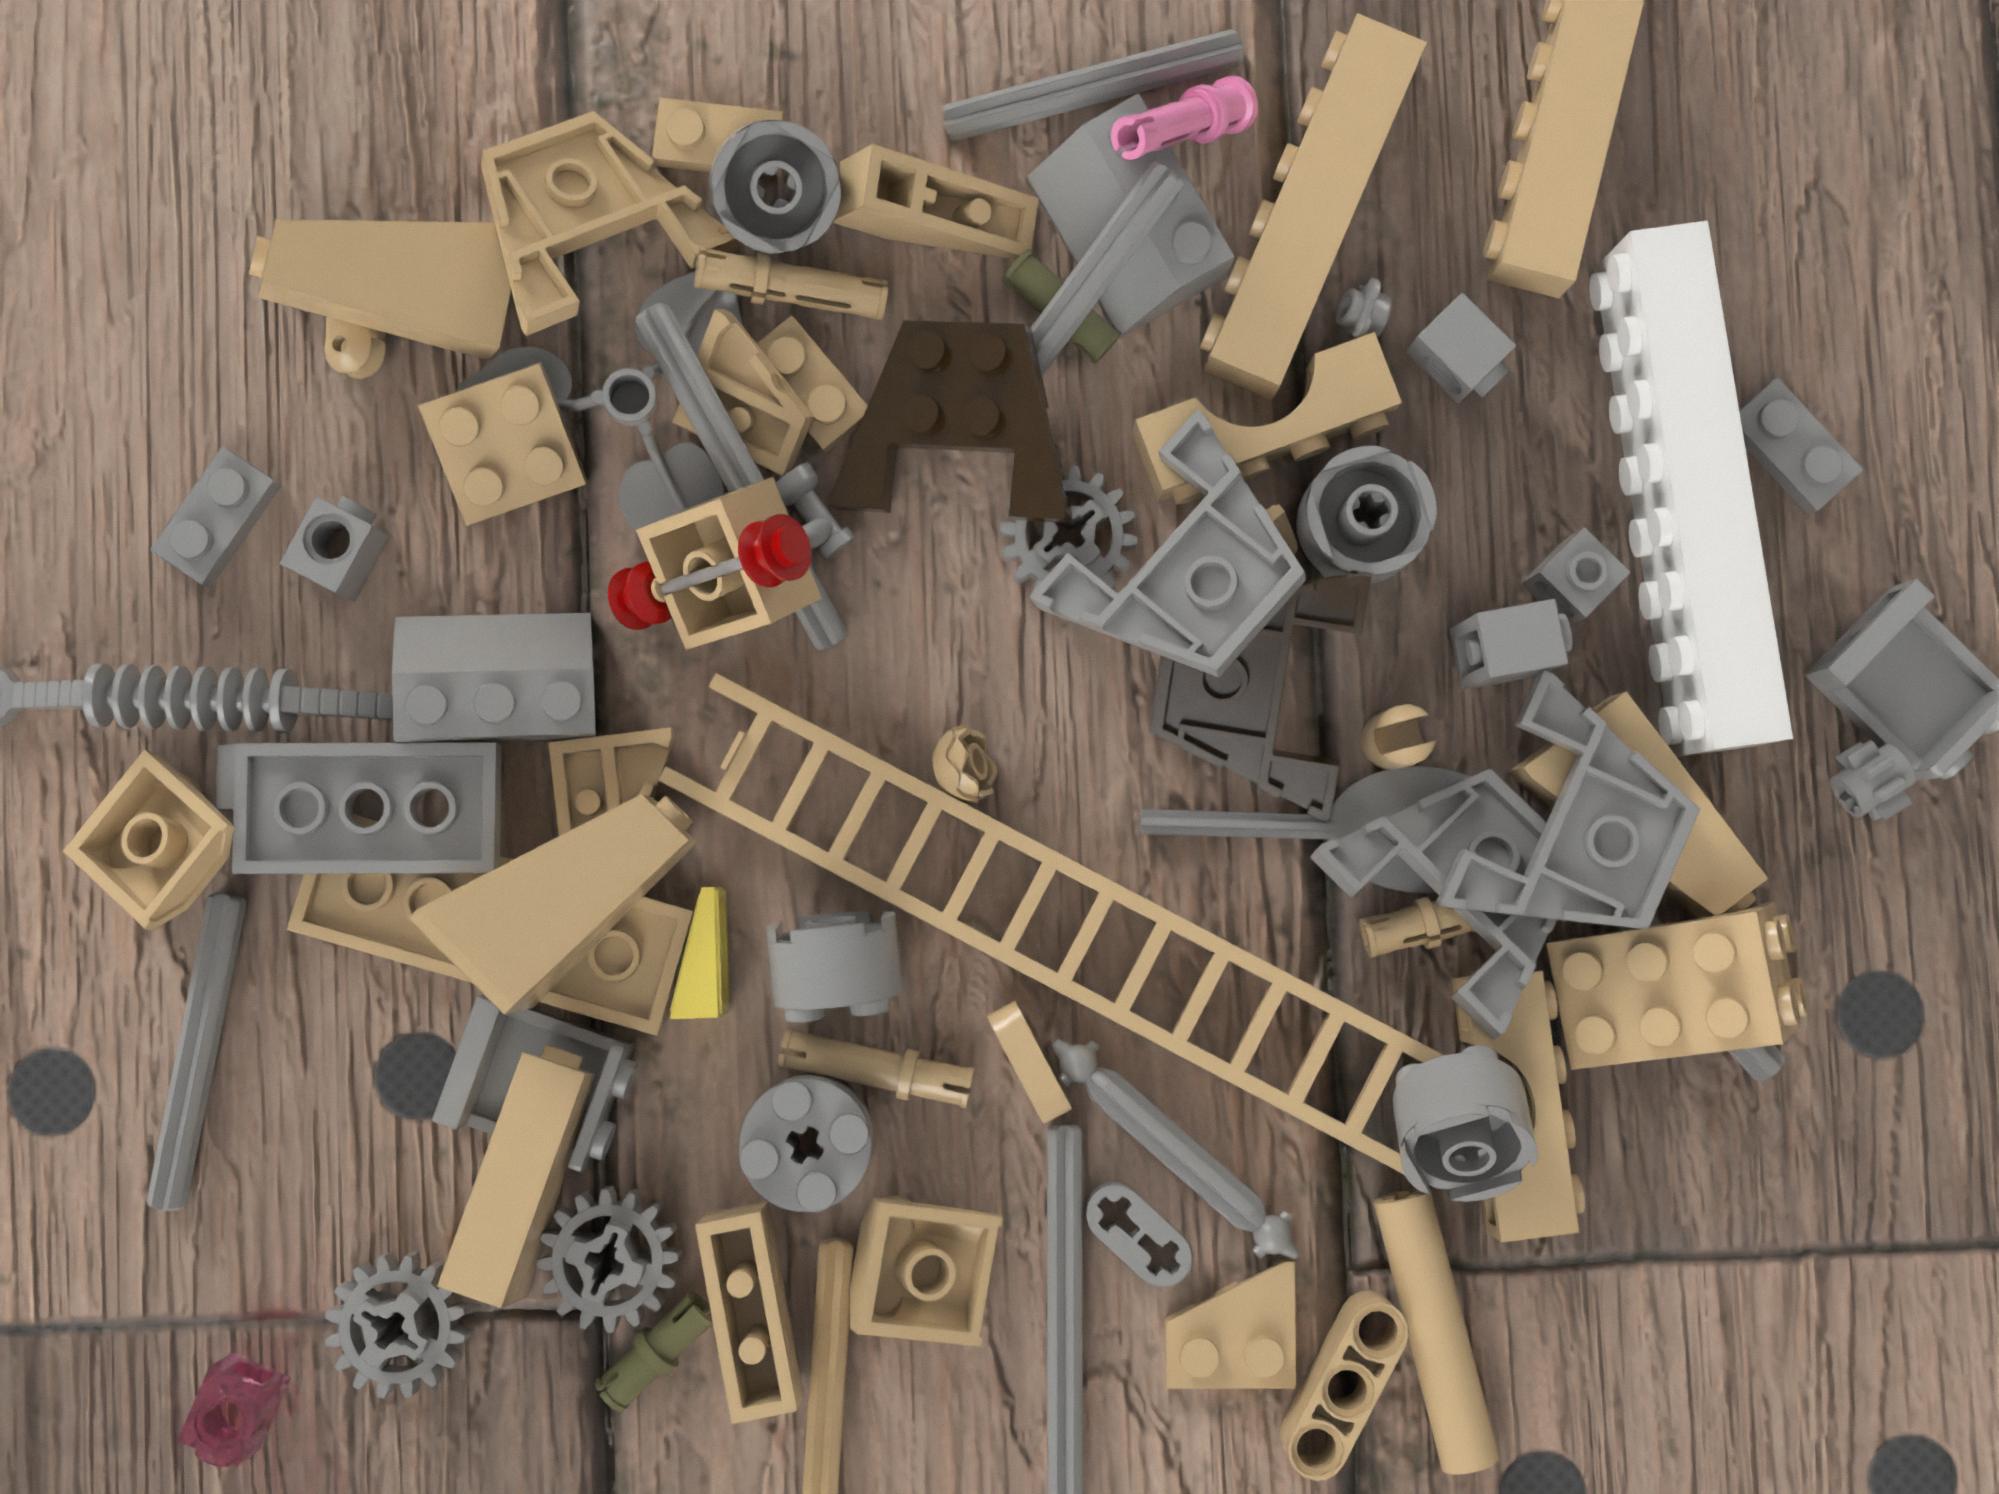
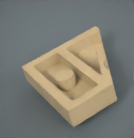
M724 308L714 309L697 358L754 462L784 476L794 467L814 415L733 313ZM679 402L672 423L697 434Z
M669 727L548 742L558 835L561 836L641 794L654 798L660 783L658 779L666 766L676 739L675 729Z
M1280 1258L1271 1263L1272 1267L1239 1284L1235 1281L1214 1292L1211 1298L1198 1305L1190 1304L1164 1318V1383L1166 1389H1296L1295 1262L1293 1259Z

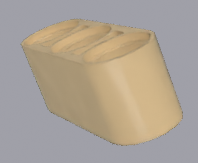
M1371 1290L1360 1291L1350 1296L1343 1304L1282 1420L1279 1431L1280 1443L1294 1469L1304 1478L1314 1481L1327 1480L1336 1475L1344 1466L1406 1347L1409 1337L1408 1324L1403 1314L1380 1293ZM1377 1311L1387 1314L1388 1325L1382 1336L1375 1340H1365L1359 1337L1360 1322L1367 1314ZM1343 1370H1351L1358 1373V1383L1351 1394L1339 1398L1328 1394L1329 1382L1336 1373ZM1320 1429L1328 1433L1327 1444L1321 1452L1315 1455H1304L1297 1451L1299 1439L1307 1431Z

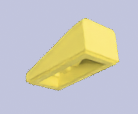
M701 887L670 1007V1019L718 1018L730 1011L726 890L723 887Z

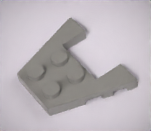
M1196 409L1160 449L1159 456L1165 465L1206 497L1119 593L1111 589L1067 553L1029 597L1040 610L1213 676L1220 677L1306 581L1305 571L1262 504H1259L1244 481L1236 463L1230 454L1225 451L1214 434L1211 424L1205 415Z
M1546 670L1538 672L1514 726L1576 754L1575 760L1524 875L1471 851L1461 849L1455 858L1436 904L1446 908L1648 929L1700 808L1638 751L1633 752L1606 727L1608 723L1590 707L1585 708L1563 688L1565 684L1559 678Z
M1488 769L1425 797L1415 805L1388 817L1383 816L1365 824L1361 829L1337 840L1334 838L1321 844L1310 858L1351 899L1395 856H1400L1439 895L1455 858L1461 849L1471 851L1524 875L1547 822L1494 771ZM1453 908L1495 950V953L1451 998L1494 1040L1508 1029L1514 1016L1512 1012L1523 988L1530 981L1536 967L1537 957L1548 933L1553 930L1557 920Z

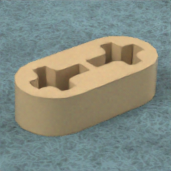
M1013 1001L987 1015L996 1036L1043 1124L1072 1110L1063 1089L1017 1002Z

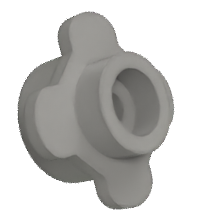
M1371 278L1367 285L1357 284L1343 295L1336 313V323L1341 325L1338 331L1339 343L1343 344L1350 341L1353 337L1359 338L1375 332L1378 338L1382 333L1389 318L1391 298L1389 295L1380 292V280Z

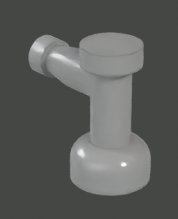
M809 462L794 468L776 482L785 508L794 506L807 523L802 527L809 538L811 549L820 546L818 550L825 559H829L856 538L849 527L844 529L840 527L814 490L818 485V475Z

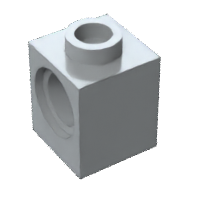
M1461 293L1416 337L1406 353L1459 404L1473 389L1483 398L1510 371L1502 361L1517 345L1465 294Z
M316 496L279 564L355 602L390 535L372 525L377 514L344 496L341 497L337 506ZM347 529L350 535V544L347 551L338 558L330 559L327 551L330 538L336 532Z
M1584 527L1563 540L1521 584L1538 601L1555 599L1558 614L1564 613L1568 618L1569 624L1572 625L1585 619L1631 572Z

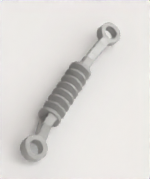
M96 663L92 664L87 670L84 680L21 682L18 676L11 670L0 667V726L13 721L19 712L23 710L82 709L88 723L93 727L100 728L109 726L114 718L122 728L135 727L141 718L143 725L148 729L160 728L166 718L170 727L174 730H182L188 726L192 717L196 728L207 731L212 729L218 716L220 725L225 731H235L241 725L244 715L247 728L251 732H260L267 725L270 715L271 724L277 733L292 732L298 716H330L393 721L392 693L298 687L295 672L291 669L276 670L270 684L266 671L262 668L251 669L244 683L242 674L236 667L225 668L220 675L219 682L215 670L210 666L199 667L195 672L194 678H192L189 669L179 665L174 666L167 677L164 669L159 665L147 666L141 676L138 668L133 664L121 665L115 674L109 664Z

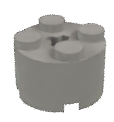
M760 120L739 128L720 146L711 167L710 194L721 222L738 241L760 252L770 254L786 253L813 243L828 230L840 205V177L835 160L828 147L813 132L801 125L788 121ZM778 168L784 169L786 174L783 182L791 188L790 194L786 199L775 196L771 203L764 202L762 198L764 197L765 190L758 184L759 177L763 172L773 176Z
M1360 446L1338 454L1320 470L1301 496L1297 510L1296 527L1298 539L1306 557L1325 578L1357 572L1372 573L1371 584L1392 577L1419 555L1428 542L1437 517V503L1433 487L1427 475L1419 466L1411 460L1407 461L1403 457L1390 452V449L1380 446ZM1359 507H1361L1363 513L1374 512L1377 517V521L1369 529L1365 522H1357L1354 518L1353 513Z
M856 910L798 917L799 929L789 930L786 933H783L782 921L771 923L765 927L773 1005L784 1009L786 1022L798 1023L819 1020L825 1017L824 1009L850 1006L851 1015L853 1016L885 1013L890 1011L892 997L903 992L896 915L893 911L884 910L881 923H871L870 910Z
M1481 1045L1471 1046L1459 1054L1436 1057L1421 1064H1409L1397 1072L1395 1077L1396 1088L1392 1100L1401 1164L1405 1177L1416 1189L1429 1195V1186L1448 1190L1450 1200L1469 1202L1501 1195L1523 1181L1521 1170L1529 1161L1534 1166L1538 1156L1527 1098L1519 1074L1508 1064L1498 1060V1055L1494 1049Z
M817 1074L792 1076L778 1082L766 1091L747 1113L739 1138L740 1167L754 1189L772 1204L796 1212H822L845 1199L863 1178L871 1161L875 1146L873 1122L863 1098L843 1080ZM809 1126L817 1129L820 1133L816 1143L824 1148V1151L821 1152L813 1149L808 1155L802 1154L797 1150L800 1141L793 1136V1131L803 1134Z

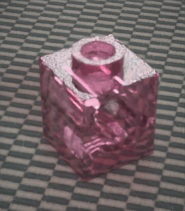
M232 1352L209 1366L177 1441L196 1449L195 1455L208 1464L219 1467H229L232 1465L238 1467L261 1449L291 1377ZM224 1401L231 1402L239 1408L243 1417L242 1428H235L226 1422L222 1413Z

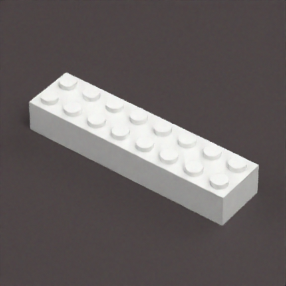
M1708 220L1630 231L1594 268L1595 273L1590 277L1589 293L1594 310L1601 311L1604 334L1599 342V356L1603 370L1611 372L1614 396L1611 397L1609 402V419L1614 433L1621 434L1624 458H1621L1619 463V481L1623 493L1626 496H1631L1634 520H1631L1629 524V543L1633 555L1636 558L1640 557L1644 582L1639 586L1638 597L1643 617L1646 620H1651L1654 644L1649 648V668L1654 681L1661 683L1664 707L1660 708L1658 716L1660 734L1665 743L1671 745V751L1676 757L1748 748L1793 739Z

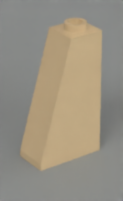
M276 219L270 239L257 236L248 274L261 278L257 298L488 361L500 347L511 295V286L495 222Z
M1627 691L1606 698L1592 709L1608 723L1606 727L1633 752L1638 751L1700 808L1664 893L1696 917H1711L1745 910L1756 900V896L1752 891L1768 880V877ZM1548 741L1509 770V773L1516 782L1553 809L1576 754Z
M545 1045L541 1056L522 1052L437 1287L498 1308H503L528 1297L537 1269V1260L540 1259L544 1246L540 1238L550 1227L596 1074L579 1069L583 1059L582 1056L549 1045Z

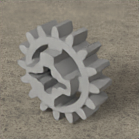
M1072 466L1068 480H1062L1065 496L1078 497L1088 502L1082 507L1071 506V523L1037 521L1043 529V538L1030 551L1027 547L1025 536L1029 521L1016 520V522L1000 524V535L1014 540V544L1002 550L1003 561L1019 560L1021 563L1013 575L1014 581L1018 584L1031 577L1036 581L1035 590L1050 573L1048 571L1069 553L1111 589H1114L1115 583L1109 572L1113 569L1117 572L1127 573L1131 562L1120 554V550L1135 549L1138 537L1123 533V528L1132 524L1136 518L1134 511L1118 512L1116 508L1122 500L1124 492L1119 488L1106 495L1101 491L1103 474L1098 472L1088 484L1080 481L1079 466ZM1010 499L1006 504V510L1008 512L1010 506ZM1107 521L1110 529L1111 543L1106 557L1103 558L1101 551L1094 544L1095 532ZM1085 523L1078 541L1080 547L1075 548L1071 543L1067 542L1060 547L1057 545L1052 549V545H1054L1057 539L1058 525L1061 524L1065 529L1071 530L1076 526L1081 527Z
M608 1185L601 1190L598 1203L595 1202L588 1191H585L575 1197L578 1214L572 1209L563 1206L553 1215L557 1223L562 1227V1230L548 1229L540 1238L544 1244L553 1248V1253L544 1255L537 1260V1268L552 1270L554 1276L542 1288L544 1295L553 1294L558 1291L562 1293L564 1300L560 1303L557 1313L561 1316L570 1312L574 1307L582 1311L580 1328L586 1330L596 1317H603L606 1332L612 1333L619 1326L621 1315H625L628 1322L635 1327L645 1319L642 1304L658 1311L666 1302L663 1294L657 1287L673 1288L678 1281L679 1276L666 1268L667 1264L674 1263L683 1256L682 1249L667 1247L666 1239L676 1231V1224L668 1223L659 1226L655 1218L658 1216L662 1205L657 1201L646 1210L638 1206L640 1190L633 1189L626 1195L623 1201H618L614 1185ZM601 1216H611L605 1230L597 1234L587 1230L583 1233L577 1231L588 1220ZM637 1227L646 1237L651 1254L642 1250L635 1234ZM617 1237L614 1245L617 1248L615 1259L620 1264L603 1280L606 1272L604 1268L605 1257L598 1253ZM570 1264L577 1267L584 1282L583 1288L575 1280ZM622 1284L632 1287L637 1285L643 1286L640 1291L630 1297L620 1300H609L614 1289Z
M417 1251L407 1254L400 1266H398L393 1252H387L378 1257L376 1269L367 1261L352 1270L357 1283L346 1280L334 1290L338 1298L345 1303L336 1305L325 1312V1319L339 1324V1330L324 1339L325 1345L330 1347L342 1346L345 1353L339 1358L334 1367L337 1371L353 1365L358 1370L353 1382V1387L356 1389H360L371 1379L377 1381L378 1398H386L393 1392L397 1384L400 1385L401 1392L405 1398L412 1397L420 1390L421 1379L431 1388L445 1378L441 1366L452 1369L463 1357L452 1344L464 1343L472 1334L471 1329L458 1324V1319L472 1309L471 1302L455 1303L452 1296L454 1292L437 1287L444 1263L438 1260L424 1270L420 1268V1252ZM389 1282L408 1284L407 1288L398 1294H391L385 1289L380 1291L374 1289L378 1285ZM431 1301L437 1311L439 1324L434 1321ZM397 1312L405 1317L401 1327L405 1333L401 1336L392 1330L396 1324V1319L393 1315ZM359 1325L362 1326L365 1343L361 1337ZM406 1355L414 1361L417 1358L423 1360L407 1366L389 1364L392 1358Z

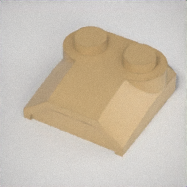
M144 749L65 847L63 852L144 929L153 931L189 909L228 860L235 827L203 795L199 783L192 776L177 771L160 755Z
M901 1196L873 1197L862 1218L849 1289L850 1328L860 1335L981 1347L983 1337L980 1335L983 1314L998 1227H1002L1003 1217L999 1214L911 1202Z

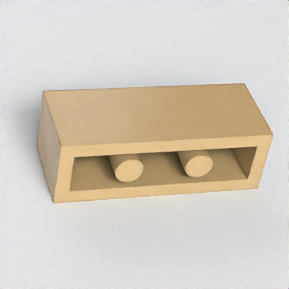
M769 1201L705 1213L695 1224L731 1424L796 1412L804 1395V1389Z

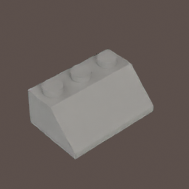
M1139 93L1084 123L1027 176L1029 185L1036 197L1039 198L1040 204L1076 265L1151 163L1158 161L1165 164L1182 179L1183 186L1098 300L1112 327L1122 333L1119 338L1226 279L1235 257L1171 147L1146 153L1142 157L1133 160L1121 157L1124 150L1133 148L1132 146L1121 149L1118 152L1114 150L1111 142L1113 124L1119 118L1148 111Z
M591 613L395 617L392 660L394 740L397 743H496L558 741L595 737Z

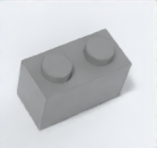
M1555 599L1479 612L1449 629L1461 690L1536 677L1537 673L1543 670L1551 671L1568 664L1566 652L1572 650L1573 644L1568 618L1564 613L1558 614Z

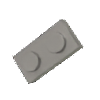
M1778 377L1769 382L1739 409L1745 448L1807 515L1820 510L1864 470Z
M222 446L152 545L150 551L201 585L211 588L282 485Z

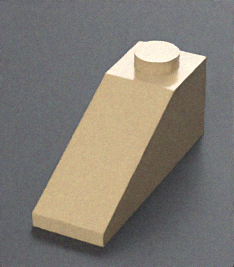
M875 144L867 146L840 162L841 199L837 214L832 223L888 240L1009 259H1017L1027 249L1031 251L1039 202L1037 197Z

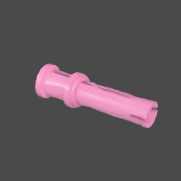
M1231 75L1217 80L1212 86L1201 84L1189 88L1180 97L1179 102L1169 103L1140 114L1137 113L1119 118L1113 124L1111 130L1112 146L1116 152L1132 146L1133 148L1124 150L1121 157L1133 160L1142 157L1146 153L1158 151L1188 139L1194 143L1206 144L1218 140L1224 133L1236 134L1242 132L1254 123L1258 113V100L1255 90L1248 81L1239 76Z

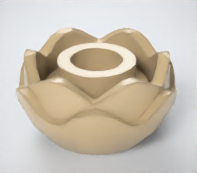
M959 725L948 730L937 743L933 751L932 761L935 777L943 792L961 802L975 804L994 793L991 785L997 776L998 769L995 762L986 754L988 747L986 736L979 731L972 730L968 725Z

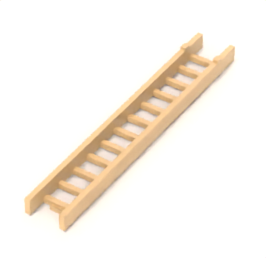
M715 673L708 687L716 693L757 714L747 734L739 730L720 766L726 773L716 791L666 766L658 781L1404 1174L1400 1153L1363 1134L1362 1131L1402 1053L1421 1063L1444 1056L1443 1054ZM774 722L814 744L773 821H770L732 801V798ZM831 752L869 772L870 775L830 851H827L788 829L827 755ZM885 782L927 803L887 881L844 860ZM942 811L984 833L944 911L901 890ZM999 841L1041 863L1001 942L958 920ZM1055 871L1098 893L1058 972L1015 950ZM1113 901L1155 923L1115 1002L1072 980ZM1170 932L1213 953L1172 1032L1130 1011ZM1228 962L1270 983L1230 1062L1188 1041ZM1286 992L1327 1013L1287 1093L1246 1072ZM1344 1022L1385 1043L1345 1124L1304 1102Z

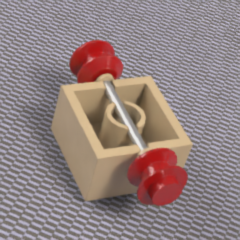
M773 477L695 505L637 529L636 532L648 561L638 563L633 568L619 570L613 575L608 585L609 606L616 619L622 625L632 630H643L653 624H662L673 618L686 650L772 624L822 599L809 567L811 563L809 538L803 527L788 515Z

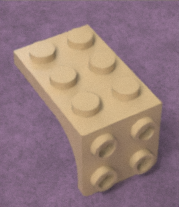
M1775 902L1760 903L1749 909L1711 917L1649 926L1648 929L1633 928L1553 940L1546 943L1571 1070L1784 1044L1800 1027V1017L1808 1016V1002L1801 977L1791 978L1786 954L1795 952V938L1791 920L1788 914L1778 915Z

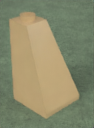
M641 794L418 908L408 919L504 1015L531 1009L697 843L686 831L693 824V821L666 795L657 802L653 797Z

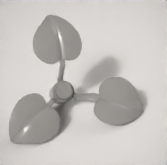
M695 272L678 277L655 290L645 300L639 314L648 307L658 303L668 305L697 356L714 309L724 308L732 312L741 325L742 319L735 293L694 288ZM636 324L638 342L644 349L652 353ZM532 346L518 347L499 354L478 372L457 386L458 391L542 362L568 431L569 421L566 411L577 412L597 405H605L609 416L619 425L637 427L652 460L640 461L630 466L621 480L618 494L622 514L635 532L646 525L724 495L721 476L708 453L699 446L688 442L679 443L671 447L663 455L659 449L648 422L654 415L657 406L656 392L652 381L663 373L658 362L650 367H645L642 372L632 368L620 369L608 377L603 386V391H594L591 395L576 400H568L572 391V378L565 364L552 352L543 348Z

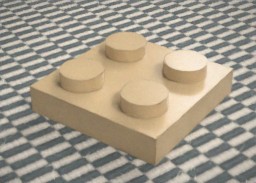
M542 362L418 405L466 526L586 485L588 482Z

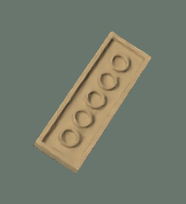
M353 813L357 823L363 827L373 826L379 821ZM500 855V866L514 859ZM486 873L303 874L286 930L472 983L408 918L418 908ZM643 896L539 1002L652 1035H660L681 967L694 910Z

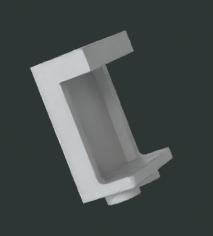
M1917 578L1890 587L1804 676L1872 740L1878 748L1885 744H1891L1900 750L1910 762L1916 775V781L1940 777L1945 780L1954 776L1969 763L1973 757V753L1969 748L1984 733L1989 735L1999 730V678L1925 608L1935 596Z
M485 995L477 996L432 1121L453 1129L469 1126L493 1134L522 1052L541 1056L545 1045H549L583 1057L579 1069L596 1074L568 1168L582 1172L592 1165L594 1158L603 1161L609 1150L616 1130V1124L608 1121L616 1097L625 1099L628 1095L638 1068V1062L629 1060L635 1044L535 1008L504 1015Z

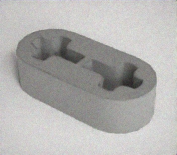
M1111 1180L1100 1183L1092 1189L1086 1199L1085 1214L1088 1226L1097 1238L1152 1286L1163 1288L1174 1286L1186 1277L1191 1268L1192 1254L1187 1240L1175 1226L1137 1191L1124 1182ZM1122 1196L1127 1198L1129 1202L1126 1204L1125 1211L1137 1227L1129 1233L1116 1221H1112L1106 1227L1100 1224V1220L1104 1215L1099 1205L1102 1199L1107 1197L1110 1201L1116 1202ZM1145 1234L1162 1247L1168 1244L1170 1240L1177 1244L1172 1251L1177 1261L1173 1268L1169 1270L1162 1264L1154 1270L1147 1267L1152 1258L1148 1250L1139 1242Z

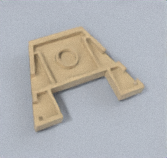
M594 111L483 150L481 168L520 326L526 336L577 316L580 301L552 259L654 219L659 221L691 269L696 268L700 246L725 253H733L738 251L741 242L731 235L723 223H719L700 207L702 199L685 185L676 188L653 169L655 160Z

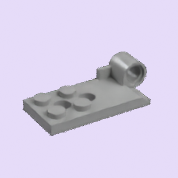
M235 743L217 745L215 807L219 811H233L235 830L233 833L232 874L488 873L500 867L502 744ZM373 790L383 800V815L373 826L363 827L357 823L353 816V803L362 792ZM431 790L441 791L449 802V813L446 819L435 827L424 825L417 814V805L420 798Z

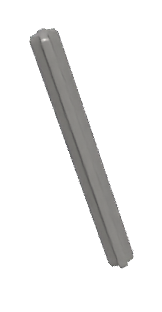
M658 303L643 310L636 316V324L729 493L764 480L670 307L665 303ZM810 564V570L822 599L795 613L814 647L821 651L842 641L847 636V630Z
M1068 1123L1053 1124L1047 1129V1494H1083L1082 1131L1079 1125Z

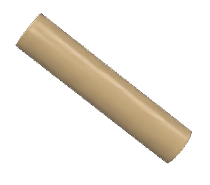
M1416 1188L1393 1192L1375 1199L1373 1203L1401 1312L1408 1324V1340L1441 1469L1444 1473L1454 1475L1482 1471L1494 1466L1499 1462L1500 1458L1431 1189L1429 1188L1430 1195Z

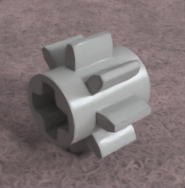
M1872 740L1865 744L1859 742L1834 758L1843 771L1831 777L1830 785L1839 803L1852 816L1860 818L1868 813L1874 821L1881 817L1887 820L1912 804L1904 790L1916 783V775L1908 759L1895 746L1885 744L1878 749Z

